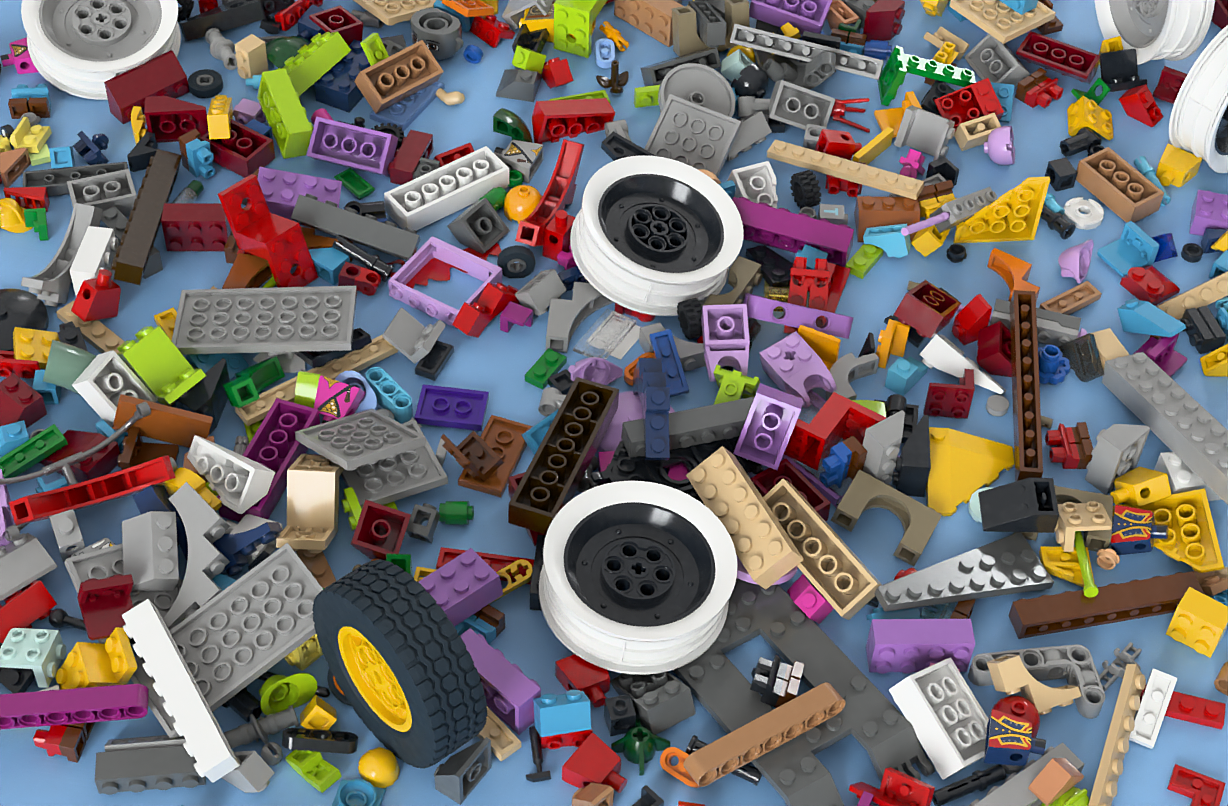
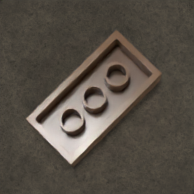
M615 0L614 15L670 47L673 45L672 9L683 7V5L674 0Z
M421 40L362 70L354 82L375 114L437 82L444 71L424 41Z
M1107 147L1079 161L1076 170V181L1126 223L1129 221L1135 223L1159 211L1164 192L1111 148Z

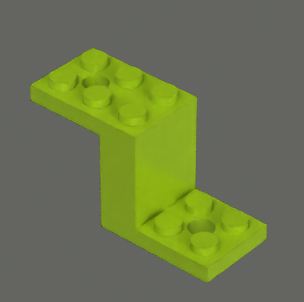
M556 0L554 2V49L589 58L591 55L592 23L607 0Z
M160 326L142 328L135 334L137 337L135 340H127L117 348L119 351L117 355L124 362H127L160 404L170 405L206 376L201 368L193 369Z

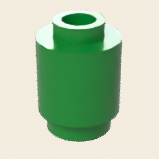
M502 187L492 188L479 200L486 197L497 212L504 206L507 192Z
M446 501L445 503H440L439 521L450 525H468L469 521L474 519V507L470 506L469 501Z

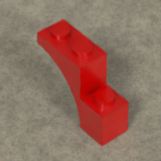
M499 282L497 284L487 283L477 302L473 304L464 302L452 325L468 336L479 338L489 322L502 312L510 301L521 305L515 296V293L519 290Z

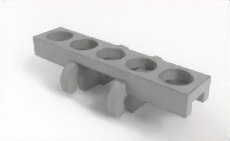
M1130 642L1121 653H1119V648L1114 650V655L1117 658L1110 666L1107 665L1109 663L1107 660L1102 663L1105 670L1099 675L1100 680L1107 681L1104 686L1102 685L1104 692L1118 677L1123 679L1127 664H1137L1141 670L1139 664L1134 660L1140 655L1142 649H1136L1133 647V643ZM1131 650L1134 654L1131 656L1127 651ZM1109 672L1113 677L1109 678L1106 674Z

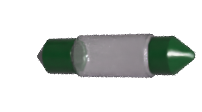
M192 180L172 203H194L204 190L202 182Z

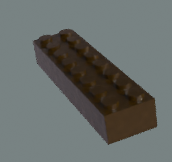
M579 377L575 378L509 502L508 523L545 535L547 534L554 517L575 495L618 409L619 389Z

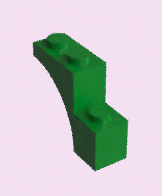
M272 356L235 373L237 379L224 384L223 387L231 406L241 408L260 399L258 394L268 385L285 377L278 357Z

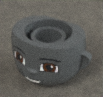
M438 8L421 9L412 15L410 26L413 44L423 40L436 60L450 58L463 47L462 27L458 18Z

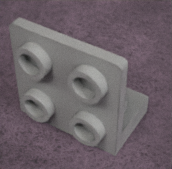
M400 308L382 337L416 364L430 352L446 325L441 320H438L434 325L430 323L425 327L406 310Z

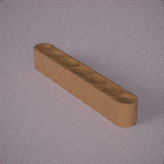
M822 683L693 752L685 759L683 766L698 786H707L836 716L843 710L846 702L830 683Z

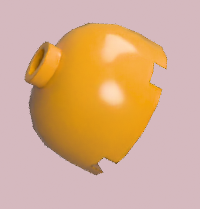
M529 185L513 187L508 191L504 199V215L511 222L513 219L518 221L519 224L520 220H524L533 212L540 202L542 195L536 188Z

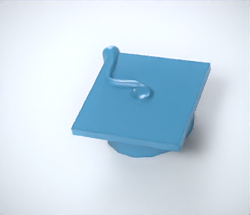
M342 779L332 806H381L386 789L374 787L370 782L363 779L348 781Z

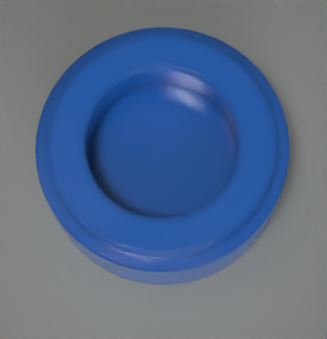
M468 45L463 52V56L468 62L477 64L481 61L483 52L475 45Z

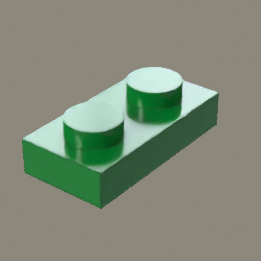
M548 348L525 374V381L543 390L548 385V378L557 374L567 363V357Z

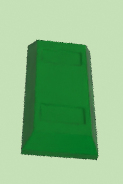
M351 168L334 176L337 181H342V186L359 200L375 191L372 185Z

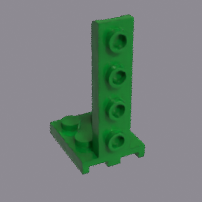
M895 46L882 70L880 80H877L881 105L889 106L891 100L895 99L897 89L903 84L906 73L962 87L976 83L974 71L955 67L951 64L939 63L931 59L920 58L916 55L904 54L903 47Z

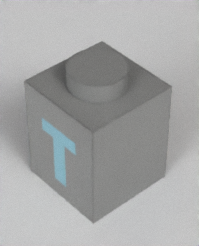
M820 204L817 220L826 219L832 224L847 225L848 214H844V205Z

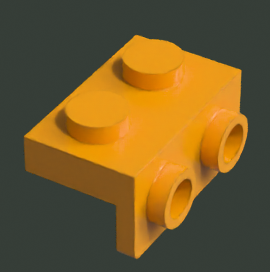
M889 319L886 329H881L878 342L881 345L878 344L876 354L879 357L878 367L885 369L891 354L899 357L904 356L910 325L907 326L901 322Z

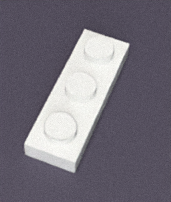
M1154 668L1152 669L1140 702V708L1137 710L1134 719L1135 727L1130 733L1129 740L1150 749L1154 747L1177 677Z

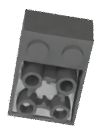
M668 671L646 675L621 673L618 677L610 680L611 685L619 696L630 694L636 719H639L641 726L648 728L654 735L696 714L690 688Z

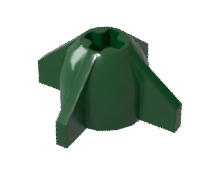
M636 719L635 727L627 731L623 738L611 744V749L615 753H623L628 761L638 764L639 776L644 775V763H648L653 759L655 751H664L670 747L669 740L654 735L648 728L641 726L639 719Z

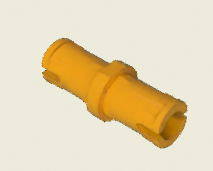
M604 21L605 27L601 24L599 27L600 31L607 36V39L614 42L619 51H625L623 45L628 48L629 42L621 36V33L610 22Z

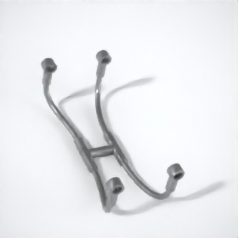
M145 401L136 405L134 415L114 434L95 447L47 465L40 471L23 476L0 479V485L23 482L43 475L48 476L62 470L69 486L77 484L78 482L70 466L85 460L86 457L109 445L138 419L151 415L148 403ZM170 457L173 471H176L177 464L172 457ZM29 523L18 526L14 524L5 528V539L12 542L21 538L20 530Z

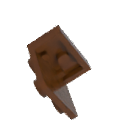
M130 427L128 436H124L123 439L124 450L118 456V467L124 470L167 455L176 462L179 447L175 444L143 442L140 427Z
M475 431L470 433L458 446L445 434L441 436L445 442L442 446L453 455L456 461L473 478L478 475L485 481L504 463Z

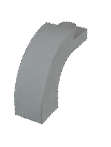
M851 352L839 358L829 371L837 387V390L834 392L847 399L856 400L857 395L849 383L877 373L879 363L877 354L872 353L855 358ZM828 391L825 392V393H826V401H827V400L829 399V397L833 394V392H832V393H830V392H828Z

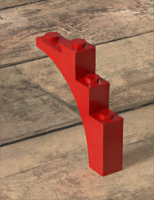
M563 139L550 182L533 212L524 220H520L515 241L534 247L543 246L545 229L555 217V212L564 210L565 204H572L577 186L575 181L584 144Z
M169 455L95 479L28 495L9 502L15 525L18 526L49 519L51 515L68 510L84 509L109 500L127 497L141 492L150 485H158L176 477Z

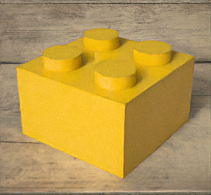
M1189 587L1176 608L1166 635L1211 658L1228 626V606Z

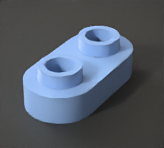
M602 38L596 41V64L603 69L610 68L611 62L615 60L614 42L610 39Z

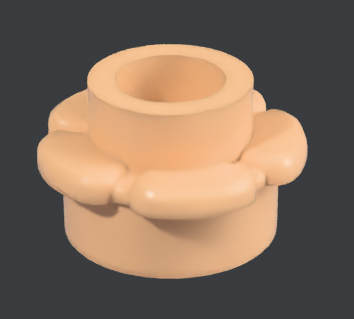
M1111 548L1100 549L1097 552V564L1105 570L1113 569L1120 562L1119 555Z

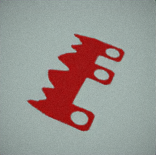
M497 242L483 254L469 247L463 249L487 261L488 255L499 256L501 253V248ZM433 258L406 286L412 289L415 284L427 286L428 279L436 281L450 280L451 267L465 273L468 272ZM401 259L387 263L388 265L398 263L402 266L405 264Z

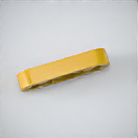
M520 559L496 572L500 577L508 580V585L502 589L503 595L499 598L532 580L533 567L530 562ZM521 566L524 569H527V575L524 577H522L521 574H518V568ZM511 572L513 576L518 574L514 577V579L516 580L515 583L512 582V579L507 573Z

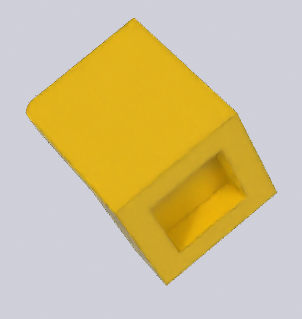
M317 695L312 698L300 713V725L306 729L329 730L337 720L336 709Z

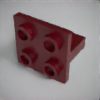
M1164 66L1152 96L1174 104L1188 74Z

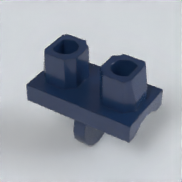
M83 131L77 134L81 140L74 144L73 147L89 165H95L99 161L103 164L109 162L100 151L108 148L109 139L105 134L93 135L92 141Z

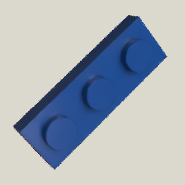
M671 329L650 334L649 338L655 358H662V372H666V387H670V397L689 393Z

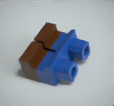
M854 436L831 447L830 455L822 461L823 468L826 471L820 473L819 480L826 488L835 484L840 489L843 480L849 477L853 480L859 470L863 471L867 450Z

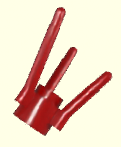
M835 99L830 116L833 117V121H839L859 130L870 132V129L841 118V116H845L846 111L865 112V109L846 107L844 104L869 102L870 99Z

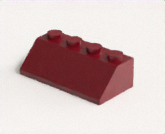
M1032 31L1029 32L1016 51L1019 59L1088 84L1096 75L1100 61V55Z
M172 50L104 82L110 113L122 124L131 121L133 106L141 107L143 115L145 114V97L168 96L176 99L189 92L187 76Z

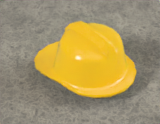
M12 198L0 199V228L14 233H24L33 227H26L25 208L20 207Z

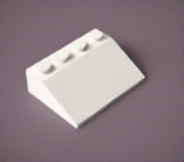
M951 657L908 676L889 689L895 703L913 726L922 748L926 751L942 780L984 757L986 728L989 719Z

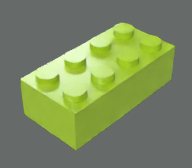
M328 31L322 35L318 33L311 39L312 42L309 45H304L298 50L299 54L295 57H290L284 62L285 66L281 69H286L288 76H291L294 90L299 93V96L351 51L338 31L332 33Z
M286 69L262 72L257 99L269 126L272 128L273 136L283 159L306 155L313 125L307 119L306 109L300 103L299 93L294 90L291 76H288Z

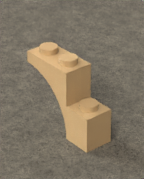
M1007 654L987 662L995 690L1006 692V695L1021 691L1022 697L1027 698L1034 704L1039 715L1050 713L1052 711L1051 708L1057 705L1060 707L1074 703L1073 699L1081 697L1078 686L1048 687L1038 682L1027 671L1020 655Z

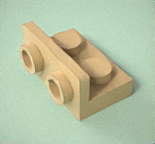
M939 27L933 35L926 32L923 37L938 48H941L945 42L955 44V51L959 52L956 59L959 61L969 47L967 42L943 27Z

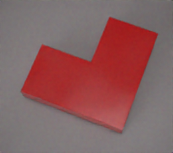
M1175 764L1167 789L1192 798L1190 806H1220L1226 783Z

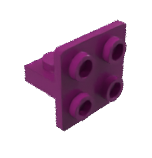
M1178 334L1173 337L1161 336L1159 340L1151 337L1135 352H1144L1170 377L1187 362L1185 356L1174 350Z

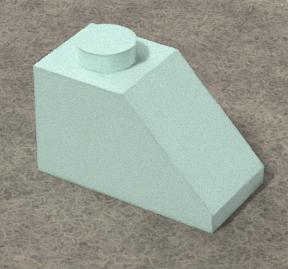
M738 49L722 60L721 73L725 79H729L732 82L735 78L738 80L742 76L740 72L754 62Z

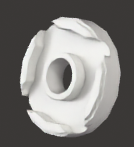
M1083 197L1072 198L1064 206V219L1069 223L1075 224L1078 229H1094L1101 225L1103 221L1104 209L1092 199L1087 201L1083 200Z

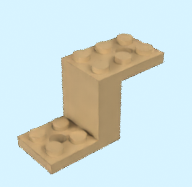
M301 454L288 468L287 526L276 538V548H281L288 543L294 552L298 551V549H307L309 553H321L322 550L328 547L338 532L339 476L344 471L343 467L331 462V460L322 455Z

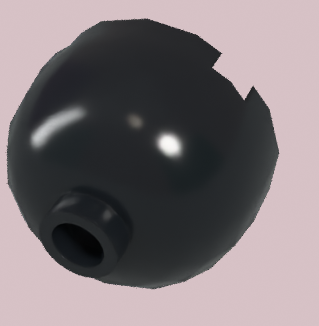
M753 63L740 72L742 76L738 80L735 78L732 81L731 88H735V94L739 95V97L751 96L762 99L766 95L769 80L765 71L759 65Z

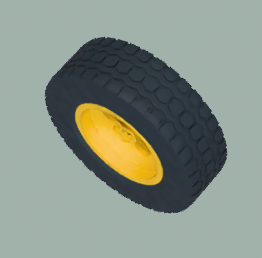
M373 560L333 582L315 597L312 609L315 632L318 635L317 639L320 647H322V653L328 662L332 674L336 678L337 684L367 728L400 760L403 759V762L420 769L428 768L459 749L483 730L487 720V703L483 685L480 682V676L477 668L474 666V661L451 620L449 621L446 613L440 605L438 606L430 593H427L425 588L418 581H415L414 577L409 573L404 572L402 568L389 561Z

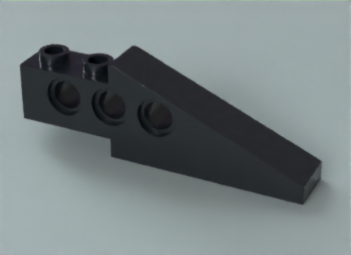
M233 0L181 21L179 25L185 41H191L204 37L206 32L212 28L222 32L266 19L265 16L288 8L295 3V0Z

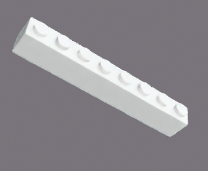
M147 599L124 613L122 617L126 625L123 628L130 639L134 638L136 643L133 644V648L140 658H144L145 663L142 665L146 673L150 677H154L156 682L152 685L160 697H164L163 707L170 717L174 716L176 720L173 723L175 730L186 739L183 745L187 753L191 757H195L197 761L194 764L196 771L202 778L206 776L214 783L239 767L240 764L160 612Z

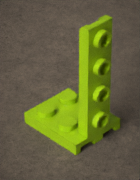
M716 364L713 373L719 391L714 404L740 400L741 397L744 399L755 397L760 384L758 377L751 378L742 375V372L736 370L732 372L722 369L720 365Z

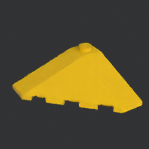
M1028 177L1020 185L976 212L971 218L961 222L956 226L954 243L1034 240L1050 177Z
M929 427L931 469L925 489L927 507L934 509L942 514V516H952L957 512L956 506L962 502L967 504L972 494L983 485L988 487L999 478L998 473L1003 469L1009 471L1014 467L1013 447L950 428Z
M1205 488L1172 494L1138 507L1126 503L1119 504L1121 506L1152 511L1154 513L1155 525H1168V539H1154L1153 546L1162 550L1163 554L1178 562L1182 561L1199 573L1224 569ZM1115 505L1113 506V519H1114Z

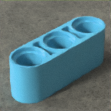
M372 367L367 370L366 381L373 389L377 397V403L383 409L390 410L394 415L395 421L399 423L410 421L413 417L412 398L384 369Z

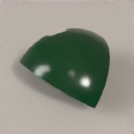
M298 36L275 38L265 44L267 59L281 69L285 66L284 62L292 56L295 57L299 54L298 50L301 47L309 45L311 42Z
M505 108L499 109L494 114L493 132L510 136L512 140L533 143L527 125L517 114Z

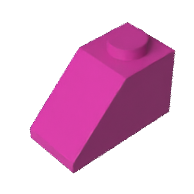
M804 574L787 590L793 602L810 619L818 624L834 609Z

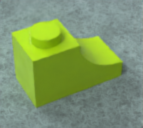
M517 45L512 64L518 68L541 74L546 55Z

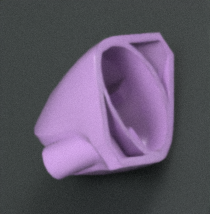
M1092 239L1070 247L1061 253L1058 262L1061 267L1062 277H1072L1077 283H1082L1087 276L1094 246Z
M600 357L582 359L568 368L572 381L579 377L603 385L613 382L623 374L622 368Z

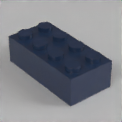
M353 40L349 45L351 51L314 83L316 101L350 113L364 97L354 82L359 72L371 66L360 44L361 41Z

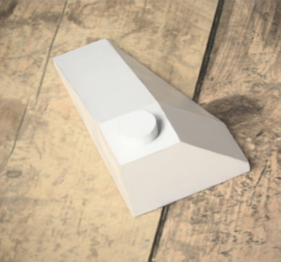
M769 161L731 171L727 181L732 180L736 184L734 197H745L754 203L763 202L777 209L776 176Z
M936 334L919 354L923 357L922 362L930 369L935 367L960 378H963L965 369H974V384L999 394H1004L1007 391L984 371L981 372L979 370L980 367L973 360L963 357L964 352L944 335Z
M196 435L187 455V458L199 474L204 475L209 481V487L221 497L219 500L222 501V504L239 514H243L267 495L275 475L273 470Z

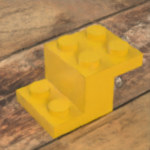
M116 627L110 637L107 638L105 644L77 642L56 672V682L59 684L60 690L126 685L138 666L124 628Z

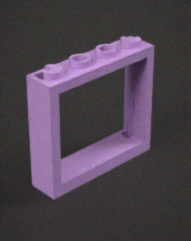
M432 236L388 280L389 296L448 325H452L460 309L457 310L406 286V284L431 259L437 258L468 272L466 274L484 282L466 301V303L473 304L478 301L487 283H502V268Z

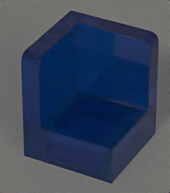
M1172 233L1152 237L1160 245L1154 262L1178 257Z

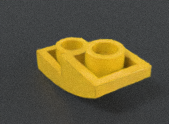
M133 106L131 113V125L135 144L148 131V129H145V115L142 113V108L138 106Z

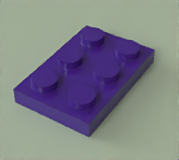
M423 384L414 420H416L417 424L482 431L489 392Z

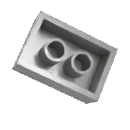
M129 169L67 181L73 208L75 203L103 209V212L115 206L127 217L130 216L135 199H137Z

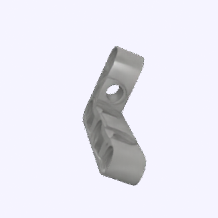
M1075 644L982 653L974 656L968 678L970 682L977 686L994 685L987 665L988 661L1007 654L1020 655L1023 665L1037 681L1066 678L1068 685L1078 686L1081 697L1074 700L1079 713L1083 717L1089 719L1096 718L1105 701V693L1091 653L1083 645Z

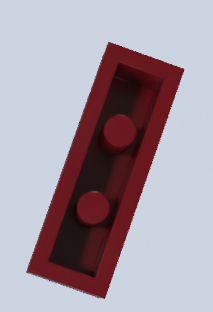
M415 130L409 131L407 137L403 138L400 149L396 150L393 162H390L388 165L390 183L403 185L413 180V174L420 163V158L429 159L434 150L433 134Z

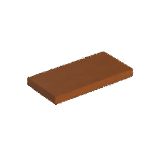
M123 394L120 395L112 429H120L134 415L136 405L146 401L151 409V415L138 419L131 426L140 427L141 436L188 448L191 447L195 435L204 439L208 437L213 420L211 416Z
M491 415L480 437L504 463L485 481L478 475L473 478L463 469L458 479V485L501 498L508 485V477L513 475L527 446L522 434L533 426Z

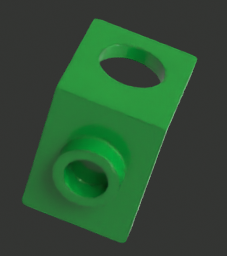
M1098 78L1088 92L1072 89L1071 92L1077 98V101L1082 96H1085L1089 100H1094L1099 105L1111 89L1101 78ZM1101 85L1103 88L1102 94L1096 96L1095 90Z

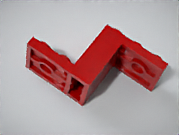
M251 174L218 193L238 248L266 259L278 288L304 287L318 278L299 223L270 213L256 175ZM246 198L247 205L242 209V200ZM296 264V270L291 274L292 265Z
M833 392L809 424L797 419L784 454L818 470L822 465L823 459L829 456L831 447L837 445L841 438L846 440L854 436L862 445L866 428L886 419V417Z

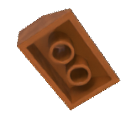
M857 196L854 211L857 241L864 242L863 236L867 228L907 224L909 226L920 222L918 198L914 200L907 197ZM917 232L909 234L911 242Z

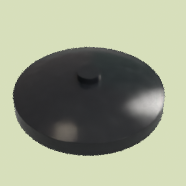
M0 289V350L14 351V328L20 327L47 331L49 324L48 313L45 304L41 299H37L36 295L20 289Z

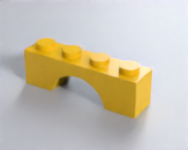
M217 95L215 98H212L207 113L209 139L230 138V119L234 120L232 97L227 98V95Z

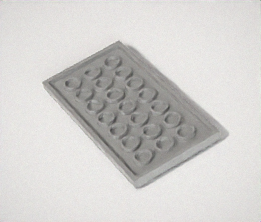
M321 286L182 290L172 342L182 355L351 350L357 287Z
M288 543L170 630L177 647L212 712L316 634L312 609L315 597L323 588ZM136 655L135 660L138 668L130 679L134 684H142L148 687V706L171 739H178L180 735L173 726L176 720L174 716L170 717L163 707L162 703L165 702L163 696L160 697L152 685L156 682L154 677H150L143 668L144 658Z

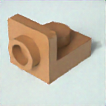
M1193 570L1205 595L1214 596L1228 589V577H1219L1214 574V571L1199 573Z

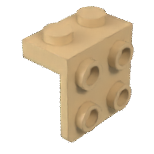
M1089 501L1078 504L1072 502L1057 504L1059 518L1055 528L1056 541L1060 543L1064 552L1074 551L1075 531L1112 529V522L1101 503Z

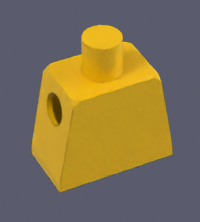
M1168 143L1158 164L1156 176L1162 186L1172 184L1176 187H1182L1198 173L1203 158H1198L1194 154Z
M1139 466L1116 478L1114 481L1116 490L1110 493L1113 496V503L1115 505L1126 503L1138 507L1170 496L1171 490L1167 473Z

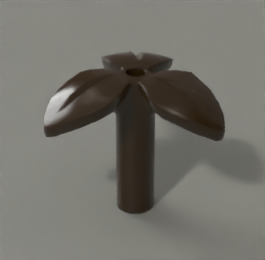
M617 60L611 62V79L604 76H596L597 82L602 87H612L610 89L611 93H622L623 88L620 86H625L629 78L628 71L619 74V62Z

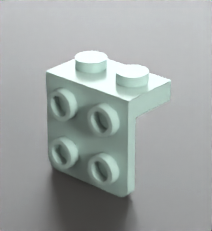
M12 628L0 648V667L33 669L38 687L48 688L53 677H56L61 660L66 656V646L62 642L59 630Z

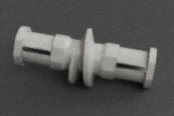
M209 29L205 34V39L210 44L212 56L222 60L228 70L236 69L238 66L234 54V43L222 37L218 29Z

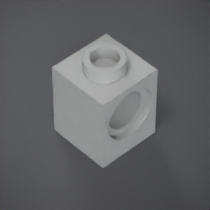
M807 123L803 147L815 150L821 130L827 129V127Z

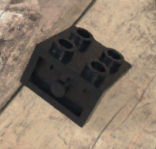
M1136 49L1100 53L1101 79L1111 89L1109 92L1129 90L1147 85V79H1140L1138 76Z

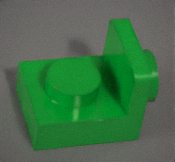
M25 209L26 227H34V232H39L40 241L48 240L46 209Z

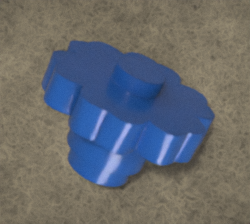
M1046 345L1044 348L1038 347L1039 383L1041 384L1050 382L1056 385L1059 382H1063L1066 375L1069 374V359L1062 357L1063 353L1055 345Z

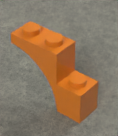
M994 248L990 253L987 267L998 273L1007 283L1010 290L1008 301L1011 302L1013 290L1035 291L1037 301L1040 287L1027 282L1032 264Z

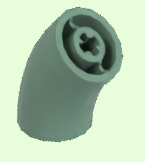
M52 340L43 382L61 386L79 394L72 384L96 358V355L76 346Z

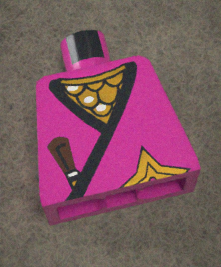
M27 37L11 42L9 44L11 53L0 55L3 67L15 65L18 74L38 72L30 58Z
M320 375L314 409H318L319 414L324 416L322 423L346 417L356 412L366 392L358 387Z

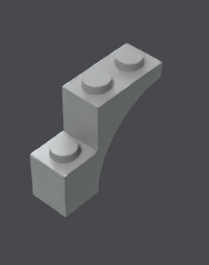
M660 322L640 327L639 343L644 353H654L649 335L666 330ZM673 336L684 372L706 366L703 343L688 342Z

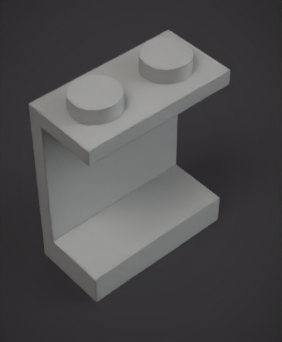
M509 0L502 18L512 30L519 28V22L521 17H524L525 9L536 5L545 16L548 14L553 0Z
M911 105L905 109L894 145L900 148L907 145L934 156L933 161L943 156L946 157L949 150L947 146L948 141L952 139L955 133V128H953L955 122Z

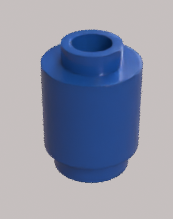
M866 41L864 56L880 60H887V57H890L892 45H889V41Z

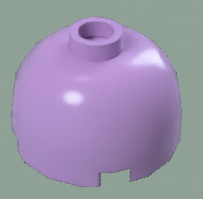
M1012 126L995 128L989 134L988 142H984L985 154L988 153L990 159L998 165H1013L1015 163Z

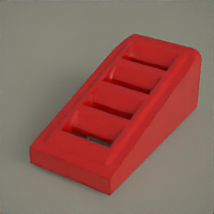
M46 187L4 188L5 198H11V195L15 196L16 199L14 200L20 207L25 209L45 208L46 212H48L50 201Z

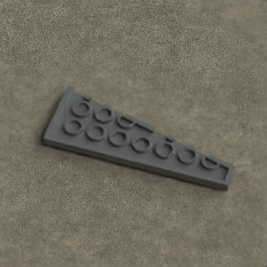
M1018 532L878 586L874 594L886 612L1051 589L1054 581L1023 534Z

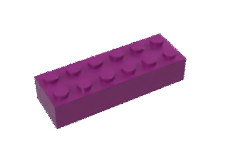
M745 197L732 198L742 220L743 239L792 253H797L798 249L803 250L806 244L828 253L827 262L843 267L847 264L854 236V229H851L845 224H832L826 219H813L804 213H791L785 208L776 209L763 202L754 203Z
M276 398L242 455L275 472L266 496L243 514H239L222 504L218 509L221 517L240 522L247 514L269 519L287 487L288 468L301 454H306L309 449L296 441L295 432L319 425L318 409Z

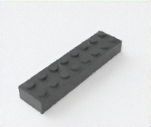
M127 162L26 171L23 172V187H46L48 196L69 194L67 181L128 169Z

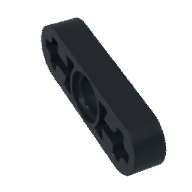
M287 728L283 730L282 746L287 749L351 754L357 751L358 736L351 732L305 728Z

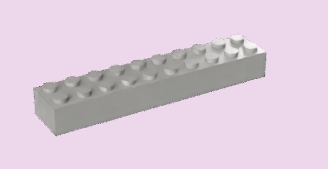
M1144 352L1105 361L1102 383L1146 426L1150 427V430L1228 505V430Z

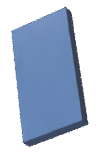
M437 81L377 114L372 110L370 112V119L384 123V125H387V123H391V126L396 124L397 128L401 127L402 131H404L437 97L436 91L440 88L445 89V84Z

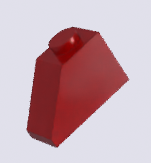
M981 294L976 295L955 316L952 333L963 346L977 341L979 330L988 327L992 307Z

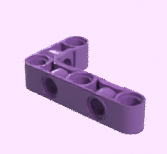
M745 293L743 304H747V315L750 318L796 328L803 325L828 335L849 339L854 317L772 300ZM781 306L784 310L783 316L775 318L773 310ZM818 316H824L826 319L823 327L816 326Z

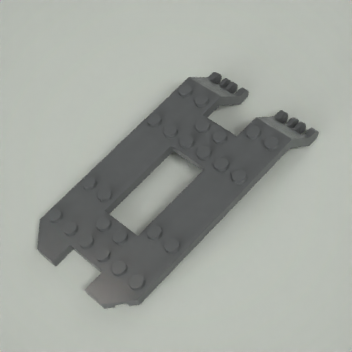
M736 578L735 586L729 599L726 621L716 641L700 657L673 670L727 734L774 710L770 705L761 702L762 696L758 692L750 690L751 684L724 655L758 635H761L788 665L793 666L794 661L804 664L801 680L810 689L828 682L841 695L846 704L843 710L836 716L751 761L780 794L787 806H844L830 772L815 757V754L850 734L867 750L881 782L885 768L889 767L918 780H921V776L912 767L914 763H916L919 770L925 776L935 772L933 765L923 752L911 723L814 621L793 602L791 597L778 584L764 589L758 584Z

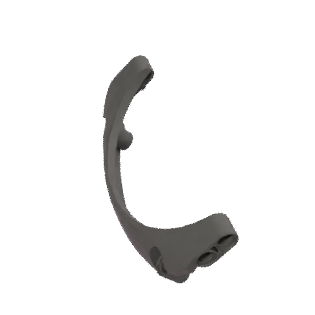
M757 20L755 29L776 33L780 28ZM755 50L758 65L765 71L768 78L775 83L776 81L783 80L810 90L820 85L835 72L836 55L834 52H823L817 57L815 56L812 61L804 63L795 59Z

